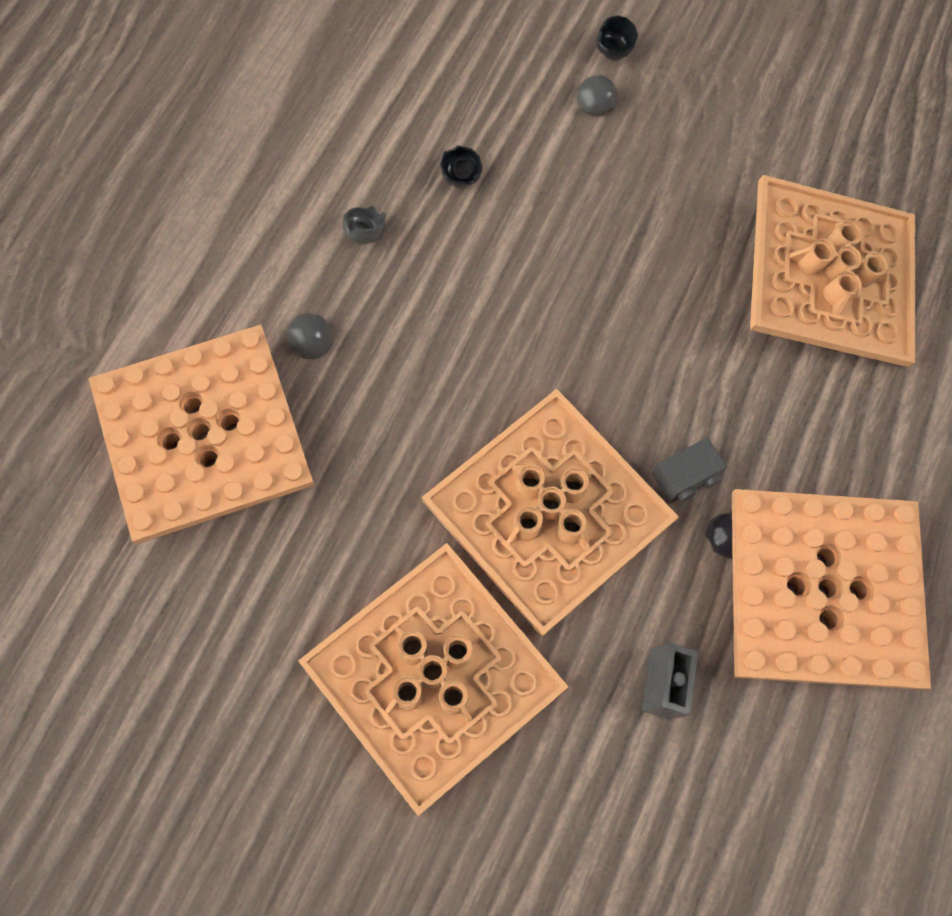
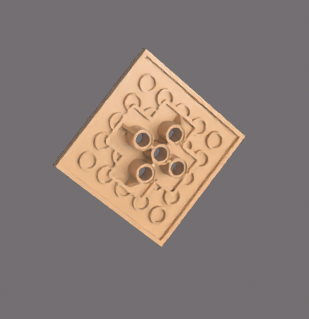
M763 175L758 181L750 330L905 367L913 365L915 363V214Z
M262 325L88 378L131 541L135 545L314 486ZM199 407V411L190 414L192 409ZM237 424L235 429L226 431L229 425ZM208 433L207 437L203 440H197L201 434ZM178 442L176 448L168 450L172 443ZM216 459L215 465L205 467L209 460Z
M555 389L422 496V502L541 637L545 636L679 518L558 389ZM526 478L535 479L538 485L529 487L523 483V480ZM577 482L580 484L581 489L571 490L567 487L566 483ZM545 500H554L559 507L551 510L546 508L543 502ZM522 519H532L536 526L532 529H526L520 524V521ZM564 523H576L579 531L569 532L565 529Z
M735 489L732 492L734 678L917 690L931 689L918 501ZM817 554L825 558L826 566L822 561L818 560ZM787 582L796 586L797 596L788 589ZM819 584L827 589L828 597L819 591ZM850 586L856 589L858 598L850 592ZM820 615H823L828 619V629L823 623L820 622Z
M448 543L434 552L298 660L418 817L568 689V685ZM411 640L418 641L422 645L421 650L414 655L407 654L404 651L405 644ZM458 644L464 646L467 654L463 658L454 659L450 656L449 649L452 646ZM430 665H437L442 670L441 676L436 680H429L424 676V670ZM407 685L413 686L417 691L414 699L411 701L401 700L398 694L402 687ZM450 690H457L462 694L463 699L460 704L451 706L445 702V694Z

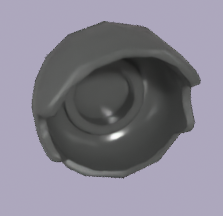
M597 75L588 77L580 84L576 98L581 110L588 114L603 116L609 109L614 110L616 108L618 95L617 89L610 79Z
M374 206L366 209L363 207L350 208L343 215V230L351 240L364 245L376 242L384 232L386 214L382 212L380 215Z
M305 313L295 318L287 329V340L290 346L304 359L319 358L325 355L333 345L332 330L327 321L320 315Z

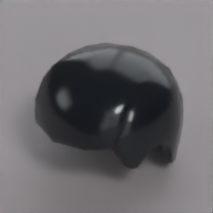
M619 15L608 17L597 34V47L605 57L620 60L627 57L633 50L638 39V32L635 24L627 17Z
M457 145L445 151L442 155L440 168L443 178L449 185L456 188H465L476 183L482 173L481 159L472 148Z
M732 512L719 514L709 521L705 535L709 539L715 553L732 559Z

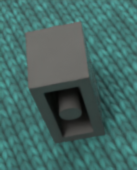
M707 437L657 463L652 475L670 503L678 499L684 502L697 493L696 490L705 485L708 489L718 484L722 480L721 475L727 466Z
M673 643L650 650L642 705L643 712L669 720L690 716L698 657L697 651Z

